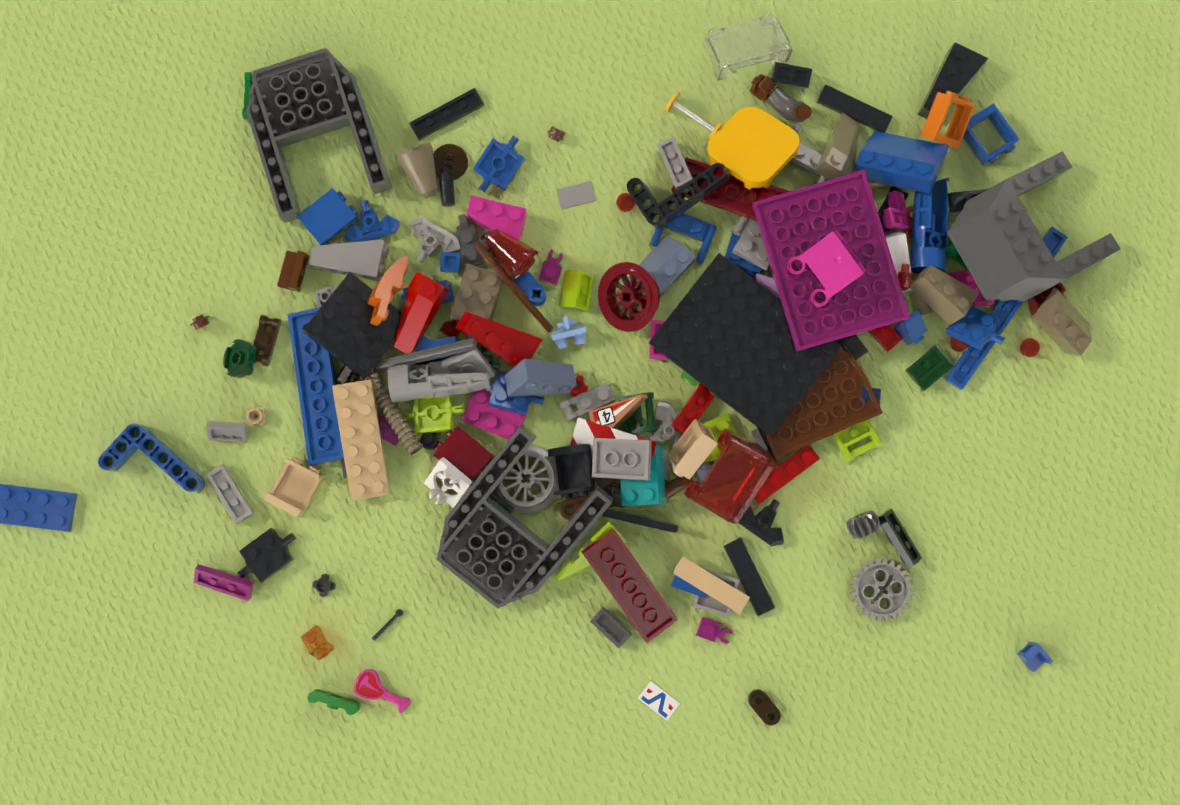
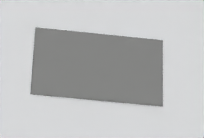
M591 181L557 189L562 209L596 201Z

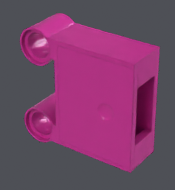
M837 230L832 231L803 254L791 258L788 262V269L792 274H800L810 267L824 286L814 290L811 294L812 303L818 307L829 303L833 295L867 272ZM795 260L802 262L801 270L794 266ZM818 292H823L825 294V301H820L818 299Z

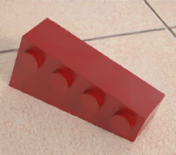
M466 311L455 326L457 330L469 338H475L479 345L513 368L523 359H531L543 340L542 338Z

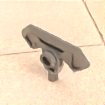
M423 217L410 221L413 235L424 236L419 249L421 253L417 258L419 262L424 263L426 257L431 256L440 245L444 252L452 253L460 250L458 237Z
M657 403L654 418L663 421V423L657 428L658 431L652 433L653 436L649 440L662 443L674 438L675 445L682 435L671 426L677 417L671 404Z

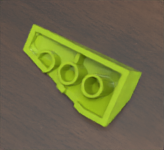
M610 522L605 524L590 539L591 543H593L613 528L626 547L629 544ZM585 548L578 552L577 560L573 559L555 577L556 581L562 583L592 568L581 552Z

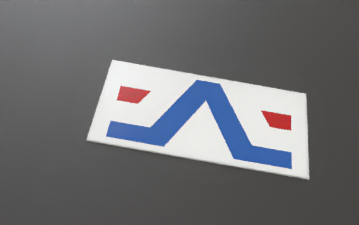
M651 681L638 697L640 701L666 721H668L680 704Z

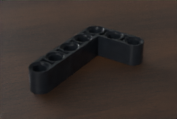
M715 163L660 203L657 202L647 185L639 178L630 179L627 183V190L646 220L653 227L660 229L727 183L730 179V172L722 163ZM719 170H724L721 177H716V173ZM708 181L707 187L700 189L701 183ZM638 184H640V185H641L640 190L637 191V192H634L635 186L638 185ZM689 192H692L691 198L685 200V195ZM650 199V205L644 207V202ZM676 203V208L673 211H669L670 205ZM660 214V220L653 222L654 217Z

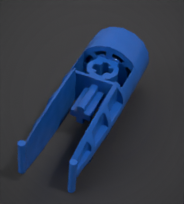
M949 178L936 181L931 194L915 191L910 251L912 273L918 274L930 265L944 273L946 271L947 253L944 248L946 247L948 232L947 181L950 180Z

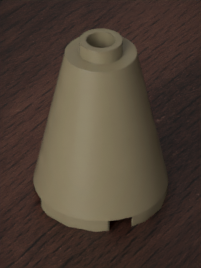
M430 142L418 145L419 147H411L396 154L397 161L420 196L424 195L425 198L435 195V191L438 190L433 149Z

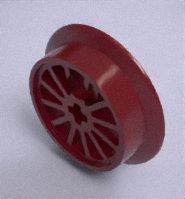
M621 262L610 267L601 278L598 287V303L604 318L609 324L621 331L634 332L644 328L653 319L659 307L660 291L654 277L643 267L632 262ZM616 287L621 290L620 293H616ZM616 297H619L620 302H616ZM623 304V305H625V306H624V308H623L622 311H621V310L619 309V306H621V305ZM639 304L641 306V311L637 310Z

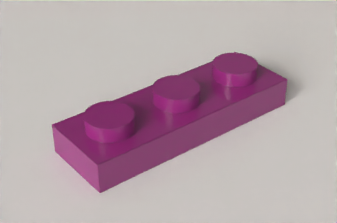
M200 564L195 568L193 583L249 601L252 597L254 582Z

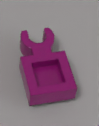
M550 250L548 254L550 262L543 263L539 281L557 286L562 266H558V263L562 261L563 253H560L559 257L554 259L552 257L553 250Z
M702 617L696 636L715 642L716 637H718L721 642L729 644V641L725 640L723 635L726 632L732 634V631L728 628L721 630L719 629L721 623Z

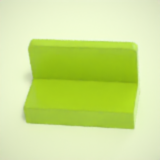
M566 270L560 307L588 311L594 274L583 270Z

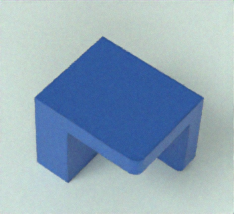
M1029 642L1017 653L1019 658L1032 672L1036 671L1044 663L1051 664L1053 662L1042 647L1035 642Z

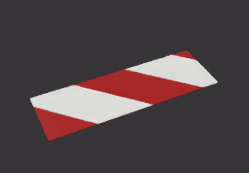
M578 418L570 445L590 444L591 452H593V438L649 439ZM652 441L651 462L657 444L655 441Z

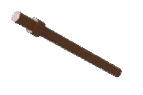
M479 241L476 242L473 247L483 257L482 260L486 265L489 264L544 329L550 332L554 327L497 263L491 251L488 252Z

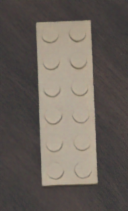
M372 379L333 385L332 389L351 501L391 494Z

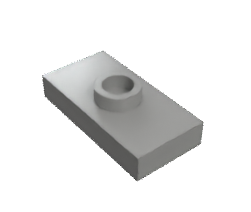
M207 422L206 427L209 440L248 442L247 423Z

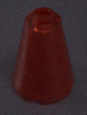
M499 229L490 230L485 236V244L513 281L517 280V275L522 277L536 261L533 258L534 255L538 256L539 254L535 248Z

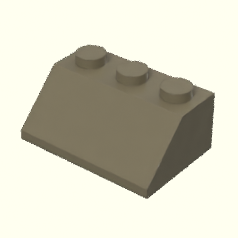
M1053 288L1032 319L1065 353L1081 356L1092 341L1090 325L1057 288Z

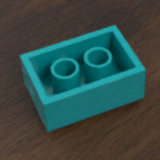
M656 445L651 462L650 480L620 479L622 506L666 504L663 446Z

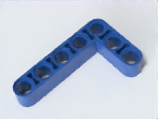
M134 423L128 425L98 459L100 468L116 471L126 463L137 449H140L184 490L200 492L205 487L203 477L143 425ZM139 428L140 434L138 437H135L134 431ZM150 441L154 442V447L152 450L148 449V444ZM123 443H126L127 448L122 452L121 446ZM165 453H167L168 460L166 463L162 461V457ZM112 457L113 464L109 467L108 460ZM179 466H181L183 471L182 474L178 476L176 473V469ZM195 478L197 485L195 488H192L190 482Z

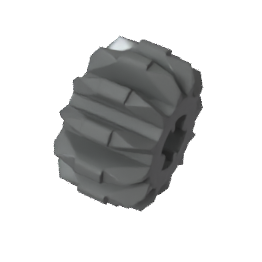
M874 511L860 513L846 522L847 530L853 539L866 537L877 532L881 527L879 518Z

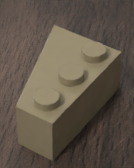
M932 265L918 273L909 285V288L949 325L966 315L979 293Z

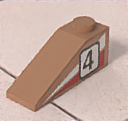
M640 394L589 411L591 422L614 429L619 428L648 396L647 394Z

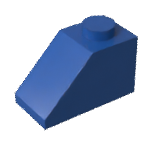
M918 310L910 314V319L901 321L893 328L907 345L912 343L918 344L925 338L923 334L927 331Z

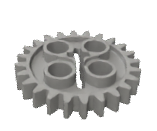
M874 558V564L871 560H867L868 566L860 564L862 570L855 569L858 576L851 577L855 584H849L850 587L854 588V591L849 593L850 595H855L852 602L859 603L856 609L860 610L863 608L861 614L865 616L869 613L868 618L873 619L875 616L876 621H880L882 616L884 621H888L889 616L892 619H896L895 613L903 615L901 609L908 610L905 603H912L908 595H914L913 592L909 591V588L914 585L907 582L911 577L904 576L907 570L903 569L900 571L901 564L894 566V560H890L887 564V558H882L881 563L879 558ZM880 570L883 573V578L877 581L875 574ZM896 582L899 586V589L897 592L893 593L891 590V586L893 583ZM870 586L872 589V593L870 596L866 597L864 595V589L865 587ZM879 586H883L884 593H879ZM885 598L887 606L882 609L880 607V600Z

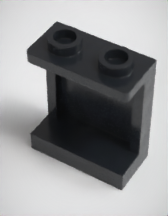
M576 444L548 449V457L556 458L559 491H553L554 495H561V498L573 497L572 493H576L577 496L588 495V491L595 489V480L592 477L590 444Z

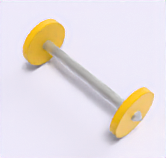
M675 92L671 99H668V104L664 111L668 113L673 106L712 131L708 139L710 140L722 127L723 122L720 121L714 128L676 101L680 93Z

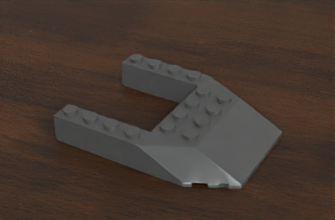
M326 48L253 71L252 86H250V99L246 113L279 218L284 223L299 219L297 215L301 213L281 148L344 127L351 126L365 172L374 194L393 189L356 78Z
M1063 151L966 201L961 213L956 217L954 224L948 230L947 234L985 300L999 299L1000 301L1018 300L1024 302L1120 250L1116 240L1110 233L1056 262L1018 198L1019 196L1057 178L1072 168Z
M522 424L445 517L436 559L497 609L526 595L537 592L610 506L613 499L597 485L548 544L489 497L537 437Z

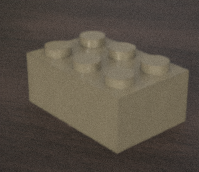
M466 264L450 315L452 322L458 323L465 311L492 320L504 283L496 272Z

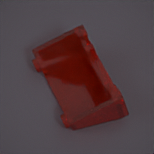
M725 428L717 440L718 448L722 451L703 482L693 481L690 483L684 495L724 520L736 524L740 521L773 470L775 461L758 444Z

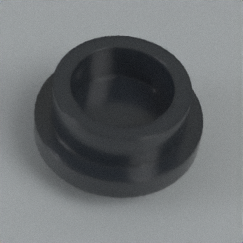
M426 433L421 436L420 443L423 444L424 449L433 450L439 444V437L436 433Z

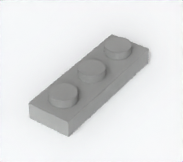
M672 137L657 145L674 186L678 190L693 179L675 138Z
M222 464L206 474L235 524L254 514L225 465Z

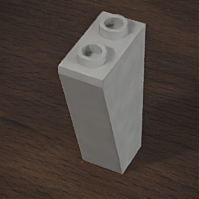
M384 240L313 246L309 265L313 269L345 275L351 272L356 277L379 281L380 276H383L385 272L383 262L384 258L388 257L389 247H387Z

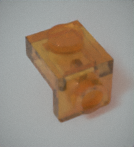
M317 625L301 636L309 654L318 660L326 657L334 649Z

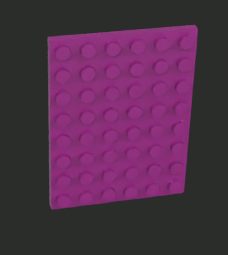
M865 170L752 202L796 352L910 319ZM837 230L867 272L833 295L829 303L818 307L812 303L811 294L814 290L824 286L810 267L800 274H792L788 269V262L791 258L803 254L832 231ZM795 260L794 266L801 270L802 262L800 260ZM818 292V299L820 301H825V294L823 292Z

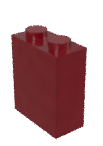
M457 426L456 429L454 428V430L447 433L446 436L448 438L444 443L440 442L434 448L435 453L433 456L438 460L444 457L474 482L495 456Z

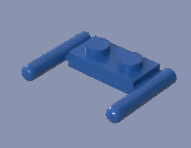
M684 213L664 226L668 230L703 241L696 262L699 264L704 262L717 226ZM664 227L655 229L650 242L651 246L656 247L658 245Z

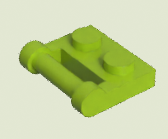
M869 420L832 435L847 464L852 462L857 456L882 446ZM867 436L870 437V442L850 452L848 451V446Z

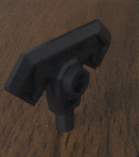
M773 499L769 506L766 505L755 516L751 506L735 510L737 523L770 546L782 545L784 543L782 528H771L777 513L775 510L780 502Z

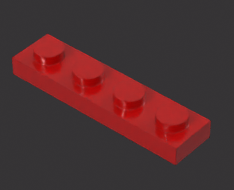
M810 444L802 447L747 488L757 504H760L820 458Z

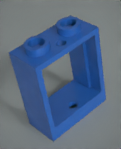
M994 103L970 118L963 136L982 165L987 162L992 164L1000 158L999 154L1002 152L1009 153L1016 148L1014 144L1020 140ZM989 118L1006 142L1005 145L989 155L971 130V128Z

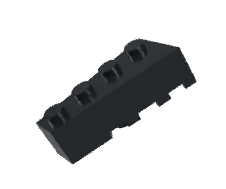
M954 42L948 50L917 115L925 119L928 118L938 92L946 94V91L959 94L989 58Z

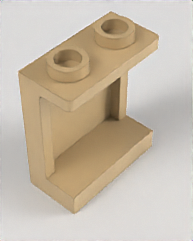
M292 457V459L286 458V464L270 492H266L263 499L296 517H302L324 476L320 475V470L315 467L309 466L307 468L303 466V461Z

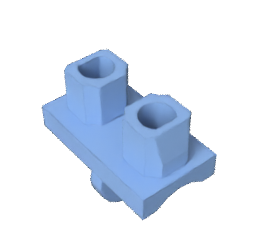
M563 316L564 322L557 323V327L560 330L551 332L553 341L555 340L558 349L568 347L566 338L571 336L574 337L575 345L585 343V333H587L584 324L569 327L576 325V320L568 321L567 316Z

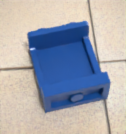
M333 188L297 215L320 245H330L328 241L355 221L357 223L359 221L356 217L358 212L352 205L348 207L344 202L347 200L340 191L336 192Z

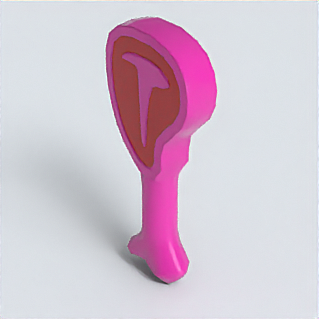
M372 669L362 671L354 683V692L358 696L369 700L385 698L397 705L399 713H403L405 707L411 704L409 698L402 699L389 692L381 684L377 672Z

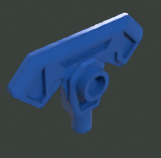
M368 200L361 202L363 209L361 211L362 227L352 224L345 235V239L349 242H362L395 234L400 221L386 214L380 222L374 210L370 208Z

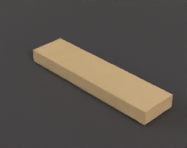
M683 556L672 572L739 614L750 598Z

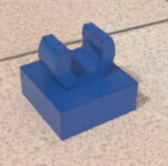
M442 252L440 272L460 274L461 253Z

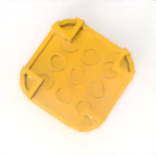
M745 107L737 111L711 137L708 142L707 154L711 165L722 163L731 175L744 183V188L751 190V188L765 187L766 189L771 185V180L792 158L796 159L800 139L797 132L762 109Z

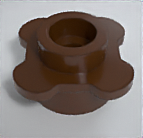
M201 314L193 318V323L190 326L193 325L195 330L209 324L207 319L209 315L204 317Z

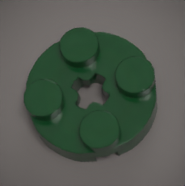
M236 339L232 342L234 344L231 347H227L224 353L223 366L227 368L229 376L243 378L253 373L257 349L248 341Z

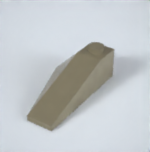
M845 113L841 114L815 169V172L828 180L848 175L855 171L858 122Z

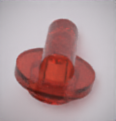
M445 321L439 329L447 337L455 336L458 338L460 331L455 328L457 323L454 321Z

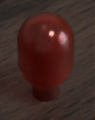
M902 264L901 271L897 274L902 291H906L911 287L912 273L909 272L910 264Z

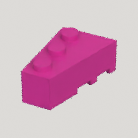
M471 195L466 213L468 219L485 230L491 231L498 238L519 250L528 215L527 209Z

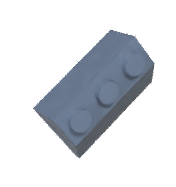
M666 236L639 265L654 277L661 297L691 266L696 256L683 244Z

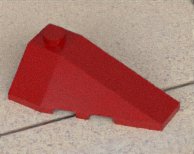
M416 272L407 288L394 347L406 354L415 351L449 293V289L422 273Z

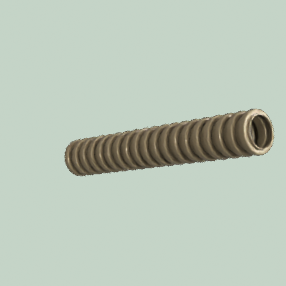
M373 369L365 379L360 377L361 380L372 379L376 404L380 405L379 409L383 410L382 414L386 415L385 419L389 420L388 423L392 425V430H395L398 439L402 440L401 444L405 445L404 449L408 450V455L420 451L423 444L419 443L420 440L416 438V433H413L414 430L410 428V424L406 423L407 419L403 418L404 414L400 413L401 410L397 408L398 405L391 401L388 389H385V384H382L379 375L375 374L376 370Z

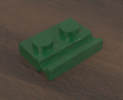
M933 346L905 371L919 385L921 390L925 391L948 372L953 365L947 361V358L936 346Z

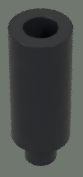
M441 168L442 175H439L442 206H454L453 175L449 174V168Z

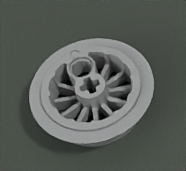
M530 445L522 455L526 456L525 469L523 470L521 464L517 461L520 472L513 468L510 469L517 474V477L505 476L494 489L495 494L514 507V512L521 514H532L547 508L557 497L553 491H559L555 458L548 457V451L535 445ZM529 456L536 457L537 460L531 469L528 470ZM542 461L545 467L533 473L538 462ZM548 470L549 478L535 477V475ZM523 474L526 476L531 475L529 478L531 482L529 484L527 482L522 483ZM514 479L517 482L505 487L503 480ZM540 481H549L547 489L544 488ZM519 484V488L511 497L507 490ZM534 484H539L542 488L541 493L538 495L531 493V486ZM524 487V500H516V496ZM527 492L531 497L535 498L534 501L527 502Z

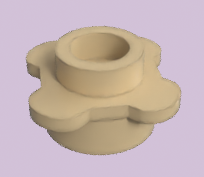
M248 408L246 411L247 425H265V408Z

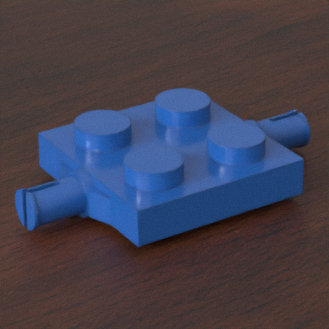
M512 136L508 144L492 139L474 166L473 171L484 179L478 188L483 193H485L490 184L496 185L505 191L521 167L525 158L513 149L519 141L517 137Z
M973 306L969 308L963 318L949 325L946 329L947 335L979 350L990 340L1001 345L1005 337L995 333V329L1000 324V319Z
M497 371L496 379L490 384L491 390L489 392L491 398L489 407L526 416L531 402L543 405L544 397L536 395L508 397L504 377L507 372Z

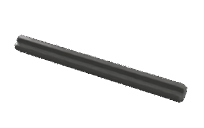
M469 338L383 359L373 369L379 373L387 371L388 367L412 365L474 350L477 348V341L475 338Z

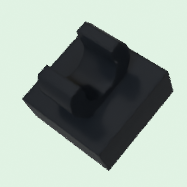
M344 364L336 380L344 384L347 379L351 382H356L359 377L351 373L352 370Z

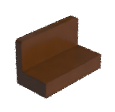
M286 251L277 283L278 287L300 292L309 260V255L306 252Z

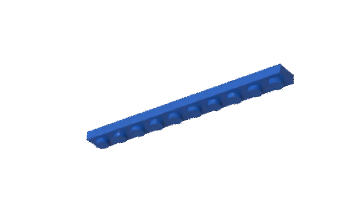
M1052 226L1042 239L1054 258L1068 237ZM999 300L990 315L1000 319V324L995 329L996 334L1001 335L1023 302L1018 300ZM990 340L985 343L981 350L968 345L945 380L959 390H963L995 342Z

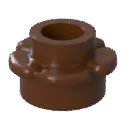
M551 126L550 130H547L550 133L549 138L557 142L560 139L564 140L563 136L565 133L553 126Z

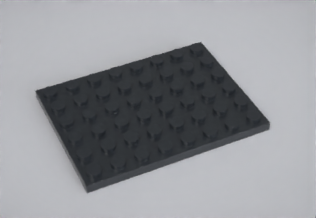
M720 253L717 254L648 343L770 438L842 347L838 342L832 341L796 352L781 299Z

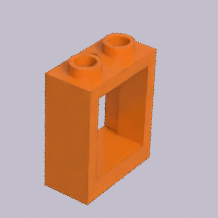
M946 91V94L938 92L921 137L958 149L976 105L969 103V98L960 95L957 98L958 94L950 91ZM952 102L957 104L945 136H943L939 132Z

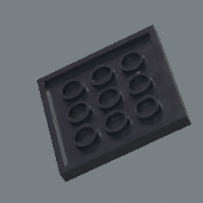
M349 272L302 332L365 379L396 340L402 312L393 305L388 304L387 310H389L387 319L378 326L371 324L374 306L369 305L368 301L373 289Z

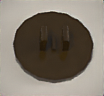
M445 144L437 148L433 153L436 175L438 177L442 175L441 168H449V174L453 175V180L459 179L465 174L468 168V158L461 147L455 144Z

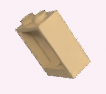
M694 419L667 454L670 464L674 469L673 472L681 478L684 476L689 480L718 444L711 429Z

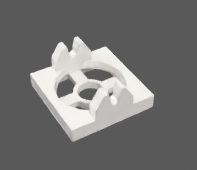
M442 457L424 484L431 489L429 498H437L435 504L447 502L451 507H454L473 481ZM436 475L442 479V487L437 484ZM446 478H450L451 480L449 483L454 485H449L446 482ZM454 489L458 494L450 495L446 491Z

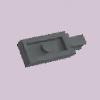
M466 214L458 215L460 226L456 227V233L464 266L466 267V264L474 266L483 265L482 256L473 247L478 242L473 223L468 224Z

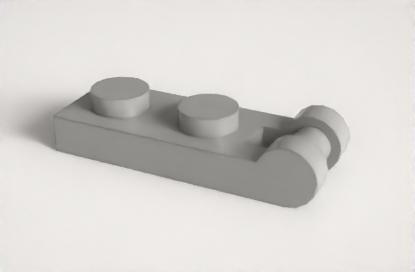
M607 382L559 405L561 409H564L566 421H570L616 399ZM576 404L578 410L573 412L571 405Z

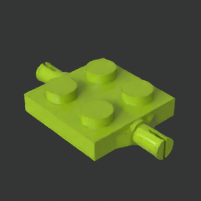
M452 396L414 399L413 412L403 413V418L407 420L413 419L415 433L418 435L454 430V414L464 413L465 407L464 405L453 406Z

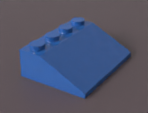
M874 131L861 149L855 163L856 172L865 170L869 181L931 194L949 145Z

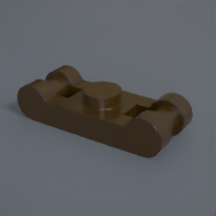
M266 315L260 316L259 327L253 344L257 349L254 363L259 362L263 366H269L280 330L281 319H270ZM267 326L272 327L271 332L266 331ZM260 350L265 351L263 356L259 355Z

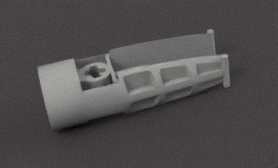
M442 361L429 362V364L388 367V387L392 402L426 397L438 398L483 389L491 390L488 373L447 374L442 367Z

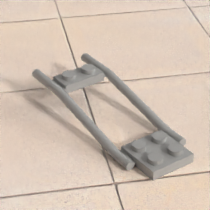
M796 123L792 129L798 134L801 125ZM799 143L798 155L796 159L792 158L790 161L818 176L820 175L815 172V169L822 154ZM821 175L817 183L827 181L828 179ZM742 216L733 231L735 235L741 237L732 253L766 271L770 263L758 224Z

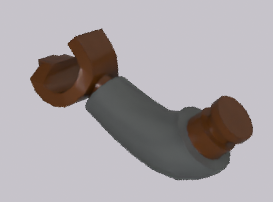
M760 74L751 82V94L762 101L768 96L767 102L786 120L798 123L811 116L812 110L810 106L804 102L794 100L779 87L774 89L776 83L768 76Z

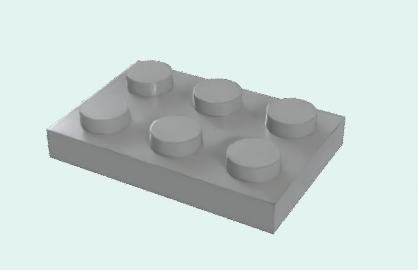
M593 438L592 477L650 480L652 440Z

